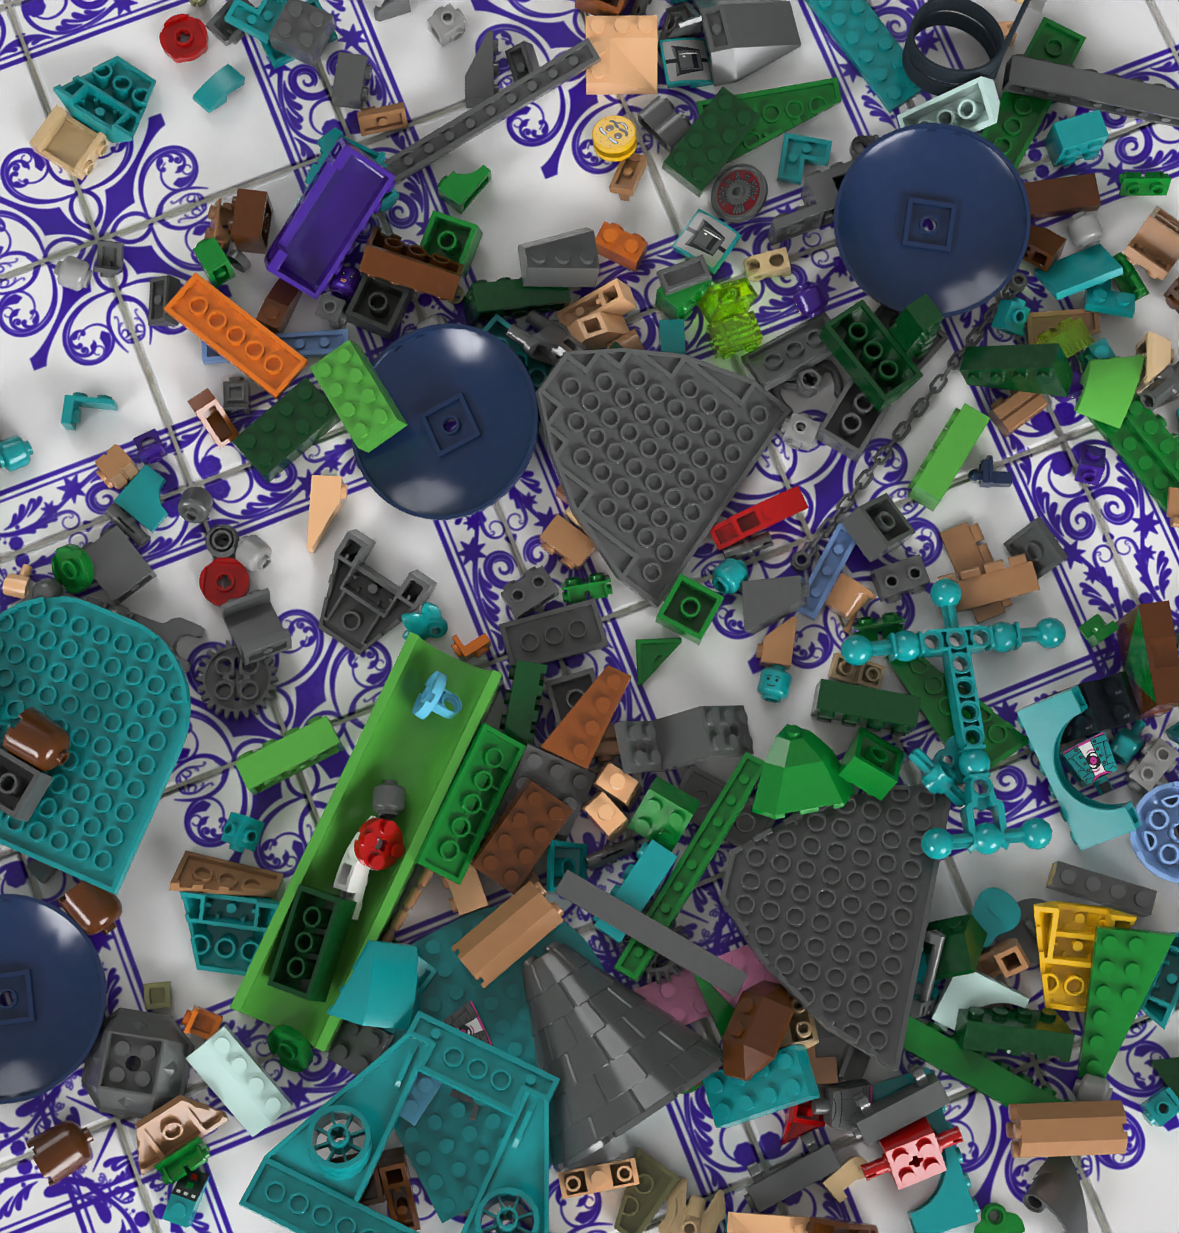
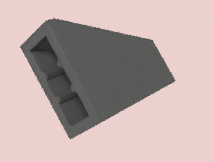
M800 575L742 581L744 631L749 634H756L807 605V597H810L809 582H806Z

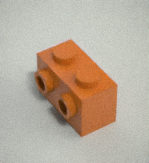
M604 221L595 238L599 255L635 273L647 253L648 242L642 236L636 233L630 234L616 223L609 224Z

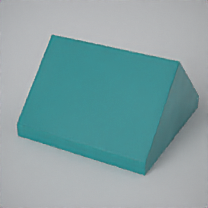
M552 840L547 850V894H556L554 892L567 870L586 880L587 863L584 856L587 855V844Z

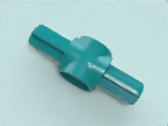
M915 748L909 754V759L923 772L921 779L924 786L933 794L938 793L941 795L944 793L957 807L964 806L965 794L955 784L956 775L950 765L944 761L939 762L937 760L933 762L920 748Z

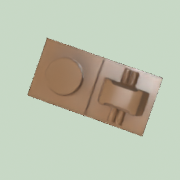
M404 102L381 106L380 108H375V106L361 108V111L357 112L361 136L408 127Z
M632 154L629 158L620 161L609 186L610 192L619 194L620 200L629 201L630 196L634 195L648 164L647 156Z

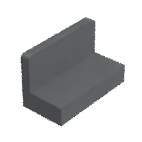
M847 1043L837 1068L838 1078L846 1081L863 1079L870 1056Z

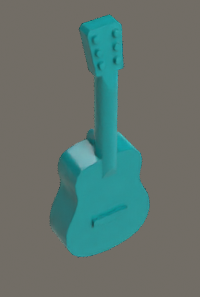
M996 887L988 888L981 892L971 913L987 933L983 949L990 947L997 937L1012 931L1018 925L1021 918V910L1018 903L1007 892ZM925 976L920 980V984H922V985H923ZM942 979L935 980L933 987H937Z

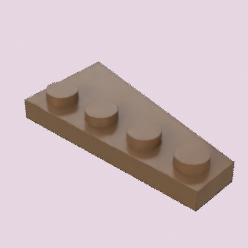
M185 850L170 882L169 891L276 898L282 885L284 874Z

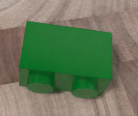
M214 237L201 240L193 248L201 268L215 288L236 277L228 258Z

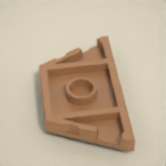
M180 1094L136 1122L138 1162L141 1174L145 1175L154 1169L155 1164L183 1147L187 1142L198 1136L201 1139L229 1121L227 1114L224 1111Z

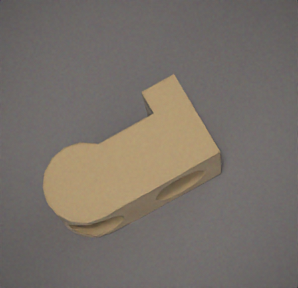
M786 247L753 255L743 261L746 277L750 282L780 275L781 277L791 275V266Z
M851 1156L841 1164L842 1168L826 1176L820 1183L837 1203H841L848 1197L843 1191L855 1180L865 1178L860 1165L866 1164L867 1161L859 1156Z

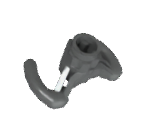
M826 359L818 363L815 369L809 368L808 370L801 371L798 375L771 389V394L791 409L788 415L791 416L793 409L782 398L781 389L795 390L804 398L813 397L817 394L821 386V379L827 372L833 378L834 396L838 398L843 390L842 376L836 365L831 360Z

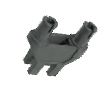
M534 309L529 313L525 322L539 330V333L531 335L515 323L511 325L506 333L507 337L523 347L525 354L537 361L549 363L553 366L564 352L573 351L572 349L576 351L587 349L585 345L571 335L564 324L556 319L549 320Z

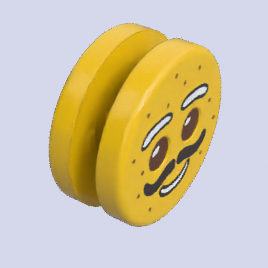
M619 115L607 116L599 120L592 130L595 153L600 158L610 162L629 158L637 148V134L633 122Z

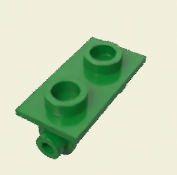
M1124 171L1123 174H1119V184H1121L1119 196H1167L1172 177H1169L1168 173L1164 174L1163 171L1145 172V177L1141 176V172Z
M1122 252L1114 255L1113 258L1123 267V274L1113 278L1120 292L1135 294V301L1150 294L1132 263L1126 259V255L1122 254Z
M599 572L589 575L590 578L580 579V577L565 579V582L560 583L562 590H567V592L562 593L563 601L569 602V604L586 601V591L590 592L591 599L608 597L609 594H613L611 584L606 585V583L611 582L610 576Z
M896 612L884 613L881 618L875 619L870 616L858 618V622L853 624V627L858 630V632H854V635H862L870 642L879 641L877 632L881 631L882 639L885 640L890 633L896 634L905 630L904 624H900L905 622V619L900 614L897 615Z
M198 1136L171 1155L164 1157L154 1165V1168L162 1175L161 1179L166 1186L168 1184L173 1185L176 1181L187 1175L185 1166L188 1165L189 1169L193 1171L208 1162L207 1158L211 1157L210 1148Z

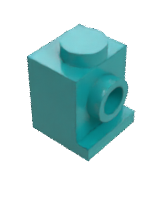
M1012 297L1011 300L1001 299L991 327L1009 335L1024 337L1025 332H1023V328L1031 309L1026 307V301L1020 298Z
M1103 338L1088 346L1083 354L1077 358L1085 370L1090 359H1109L1116 356L1106 339Z
M1163 1086L1139 1105L1144 1111L1141 1114L1151 1126L1154 1124L1157 1127H1162L1179 1113V1098L1170 1087ZM1162 1103L1166 1106L1164 1113L1159 1111V1106Z

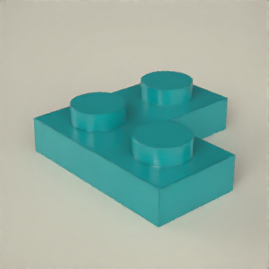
M234 0L225 15L224 21L268 44L270 40L269 34L288 0H262L258 9L241 0Z
M785 133L777 181L800 185L804 163L828 167L832 141Z
M1110 279L1085 289L1084 310L1133 318L1135 313V294L1111 290Z

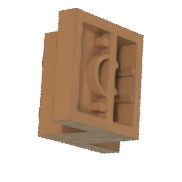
M1156 206L1123 251L1126 259L1134 265H1141L1152 278H1160L1163 281L1179 259V220Z

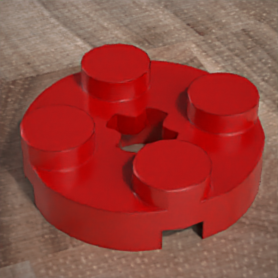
M177 14L170 17L164 23V28L159 36L160 43L166 55L172 58L174 62H190L206 53L208 49V33L200 19L189 17V14ZM181 34L190 36L187 42L178 41L181 39Z
M230 557L217 558L202 570L199 586L206 600L215 606L221 607L222 604H225L230 599H239L247 596L250 589V576L246 568L236 559ZM224 576H228V580L232 581L231 585L222 589V585L218 584V581L223 580Z
M376 817L366 821L358 830L361 833L358 840L354 842V852L358 861L364 866L373 870H384L392 866L398 858L403 856L405 849L402 832L394 821ZM378 838L382 840L380 849L375 848V845L378 844Z

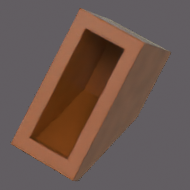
M208 388L187 401L220 449L239 435L235 426Z

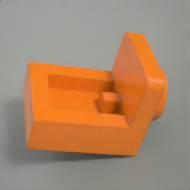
M486 633L465 646L457 635L452 636L454 644L451 647L458 658L463 656L468 661L474 656L480 658L489 652L488 647L491 646V641Z
M194 1005L192 1011L187 1009L181 1024L185 1025V1033L189 1034L190 1032L208 1039L217 1032L223 1016Z

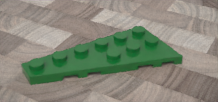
M838 78L735 95L761 117L757 125L726 164L841 103ZM712 99L697 101L698 116L701 115Z
M887 655L884 658L907 693L921 697L919 710L945 747L947 739L955 734L944 672L939 671L922 656L908 662L897 659L889 662ZM957 685L958 691L963 695H967L966 689ZM979 700L985 734L983 745H986L983 751L989 756L991 769L1026 746L1029 737L1024 736L1012 724L1003 720L990 707ZM961 710L964 718L971 719V715L967 710ZM967 734L968 742L975 744L974 737Z
M1096 925L1077 1069L1078 1077L1083 1078L1085 1074L1089 1073L1104 1079L1106 1078L1176 936L1174 933Z

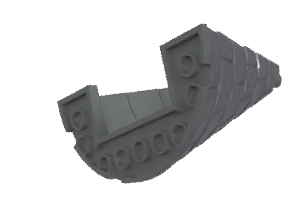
M555 941L544 948L546 953L541 957L537 958L536 955H533L524 961L523 965L525 968L521 971L526 1002L529 1008L531 1033L534 1037L537 1068L560 1078V1083L549 1103V1139L554 1170L558 1173L564 1170L565 1167L568 1168L602 1148L612 1138L624 1134L678 1097L677 1095L684 1093L723 1065V1050L677 1021L672 1015L647 1001L639 993L619 982V979L592 964L589 959L567 944H559L558 941Z

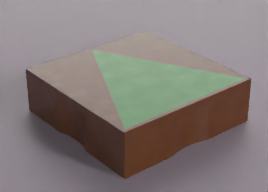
M1169 600L1138 604L1115 623L1119 627L1116 630L1122 668L1127 673L1142 719L1163 716L1170 712L1173 707H1179V655Z

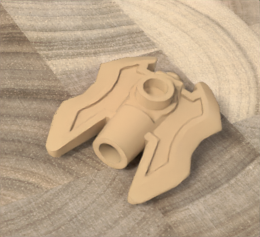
M681 1178L666 1199L668 1209L665 1218L658 1225L659 1233H716L718 1225L723 1221L726 1214L724 1192L718 1190L704 1212L706 1199L691 1195L686 1206L687 1179Z

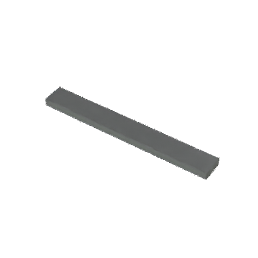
M569 870L566 871L554 892L736 998L748 976L743 971Z

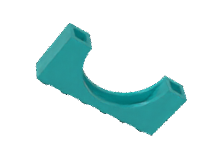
M1078 685L1023 707L1017 711V720L1020 727L1026 731L1029 737L1028 744L1031 751L1036 753L1040 761L1038 764L1041 773L1047 777L1050 783L1049 790L1054 799L1058 800L1061 807V817L1069 824L1072 841L1082 851L1135 831L1142 823L1132 801L1120 804H1107L1092 800L1079 792L1064 773L1060 760V742L1063 732L1076 715L1088 709Z
M929 1067L923 1068L926 1076L930 1073L935 1075L934 1071L930 1072ZM908 1072L873 1083L872 1104L915 1082L911 1073ZM946 1105L926 1115L936 1135L953 1128L950 1121L946 1122L943 1113L947 1111ZM952 1145L943 1149L941 1154L947 1171L941 1173L937 1187L931 1196L919 1207L907 1212L914 1233H942L979 1221L977 1214L980 1213V1209L976 1199H971L968 1189L972 1187L967 1172L963 1173L960 1163L963 1162V1157L959 1147Z

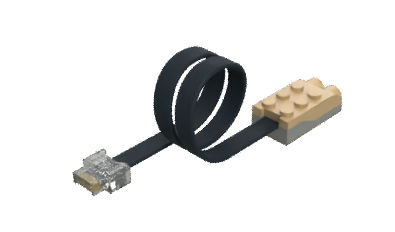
M929 0L914 15L904 45L902 63L907 76L920 89L936 96L942 95L980 76L995 81L1003 57L1027 7L1042 12L1047 0H1015V2L1022 4L1006 39H1004L1002 29L995 18L977 3L970 0ZM932 26L954 27L975 38L985 49L990 61L972 69L947 68L934 63L923 55L915 42V36L922 30Z

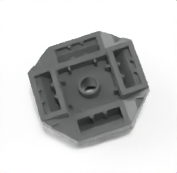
M118 1008L104 1019L99 1036L85 1059L81 1082L99 1112L142 1119L178 1095L185 1096L191 1066L185 1058L194 1051V1045L173 1016ZM134 1056L141 1060V1066L137 1071H133L129 1066V1062Z

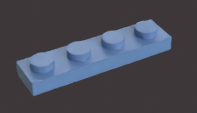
M838 523L807 581L810 585V597H807V605L796 610V612L815 621L856 544L841 523Z

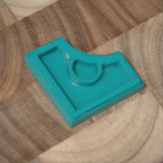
M147 464L144 465L114 500L119 507L152 533L169 515L162 507L160 500L161 489L166 480Z

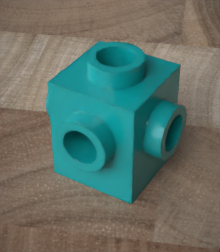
M231 812L224 826L221 841L229 843V849L243 853L245 849L255 852L265 823L246 815Z

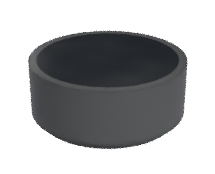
M232 249L226 256L230 264L240 272L245 273L251 266L249 259L238 250Z

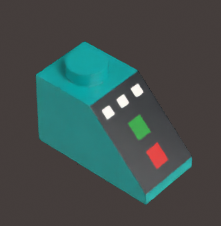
M185 1166L187 1175L177 1181L162 1219L187 1228L192 1226L210 1175L198 1170L191 1171L189 1167Z

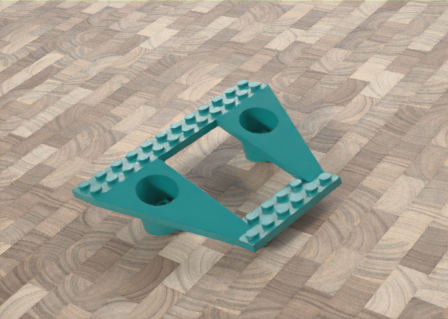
M418 1010L407 1033L264 1156L243 1194L239 1206L293 1233H419L359 1202L418 1073L421 1072L513 1117L461 1233H487L493 1230L496 1233H517L518 1231L521 1233H549V1103L560 1083V1078ZM342 1119L347 1120L345 1125L336 1124L335 1122ZM353 1121L362 1130L350 1133L348 1128ZM333 1122V1125L329 1128L328 1131L323 1129L325 1126ZM320 1133L327 1136V1142L316 1145ZM365 1135L366 1139L363 1148L353 1144V1138ZM337 1138H343V1139H344V1140H339L338 1142H335ZM328 1147L331 1152L327 1160H324L316 1151ZM350 1149L359 1152L355 1158L347 1161L345 1153ZM334 1154H343L345 1162L333 1163L331 1160ZM512 1201L515 1204L513 1208L504 1207L502 1202ZM499 1203L500 1210L497 1215L488 1211L489 1208ZM518 1204L527 1209L528 1213L518 1216L516 1212ZM485 1215L494 1219V1225L481 1229L482 1219ZM531 1217L533 1222L532 1232L520 1227V1221ZM509 1220L512 1222V1224L509 1223L507 1226L503 1225V1221Z

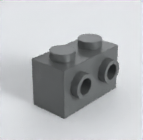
M920 554L875 569L870 574L880 602L888 600V603L896 602L902 599L903 594L909 592L912 595L924 592L926 590L925 587L930 583Z
M543 566L530 568L523 574L524 578L518 582L512 580L503 587L504 591L501 592V598L516 619L526 617L559 595V589Z

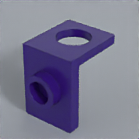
M156 429L133 438L139 451L137 453L144 464L156 463L167 455ZM152 438L156 441L155 445L146 449L142 448V443L145 439Z

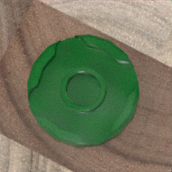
M67 544L57 548L56 554L52 557L51 561L52 572L56 581L66 587L64 590L69 593L77 594L89 589L94 579V568L85 550L75 544Z
M278 1025L269 1033L267 1040L269 1050L273 1056L277 1054L280 1058L278 1062L281 1066L289 1071L298 1073L311 1065L313 1062L311 1046L299 1031L291 1026Z

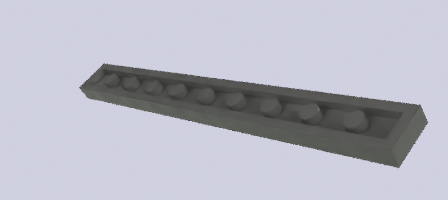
M589 38L384 161L387 164L386 168L396 176L394 179L396 180L395 185L600 62L601 58Z

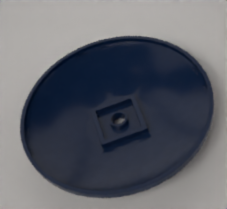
M921 123L896 129L869 145L852 163L840 185L833 219L836 245L842 262L852 279L868 296L888 309L901 313L906 306L926 293L944 318L969 312L992 299L1004 288L1017 271L1024 257L1031 225L1030 206L1024 184L1017 170L1005 154L993 143L970 130L942 123ZM926 219L933 220L936 225L935 230L926 231L922 225L923 221Z
M448 323L426 326L400 337L384 349L371 365L408 425L369 453L357 448L351 438L358 467L368 484L388 504L402 512L423 519H459L476 514L496 503L514 487L523 475L532 458L538 439L540 412L535 394L536 388L525 364L499 338L484 330L464 324ZM455 419L457 423L456 428L448 432L446 430L447 422Z
M0 894V1104H10L35 1098L54 1089L71 1076L91 1052L103 1025L107 1002V987L104 968L94 943L88 934L67 913L48 902L18 894ZM7 991H10L14 996V1001L10 1006H4L1 1002V996Z

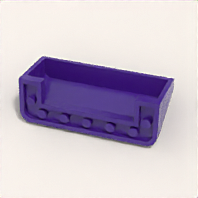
M342 137L339 138L268 249L264 258L266 270L317 300L320 294L322 295L327 292L332 275H337L343 266L341 261L345 255H350L356 246L355 240L359 233L363 234L368 228V219L372 213L376 214L383 203L381 199L386 192L390 193L396 183V180H394L395 174Z

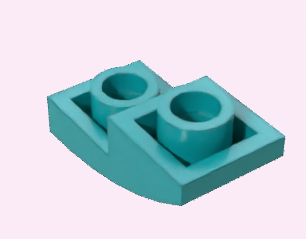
M227 64L193 95V100L208 113H211L227 102V95L245 84V77Z

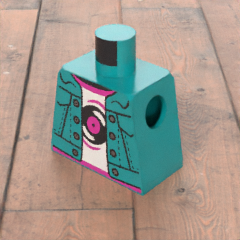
M1104 731L1060 753L1061 763L1081 788L1093 782L1100 796L1113 790L1106 775L1116 771L1117 766Z

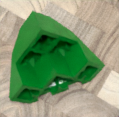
M787 724L775 737L764 761L752 812L769 818L780 819L785 818V813L798 811L802 815L819 812V807L829 805L833 809L841 808L854 795V788L851 783L838 776L841 764L834 751L810 730L800 728L797 725Z

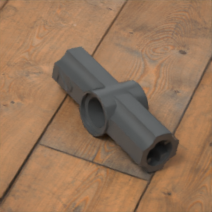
M1179 361L1174 366L1166 368L1139 395L1141 403L1146 409H1156L1167 398H1172L1179 392Z

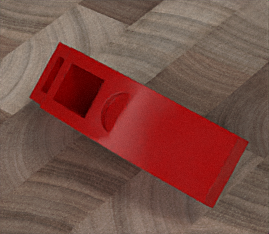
M796 486L714 525L709 532L718 550L721 551L809 507L799 487Z

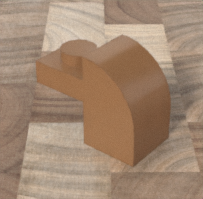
M1007 938L996 942L994 947L981 952L976 969L992 978L1002 973L1005 978H1008L1028 969L1030 962L1017 938Z
M815 1045L806 1049L816 1083H838L836 1057L816 1058Z

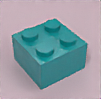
M1098 109L1053 123L1044 140V144L1053 167L1059 165L1067 167L1074 164L1076 160L1083 158L1084 160H1090L1098 156L1109 134Z

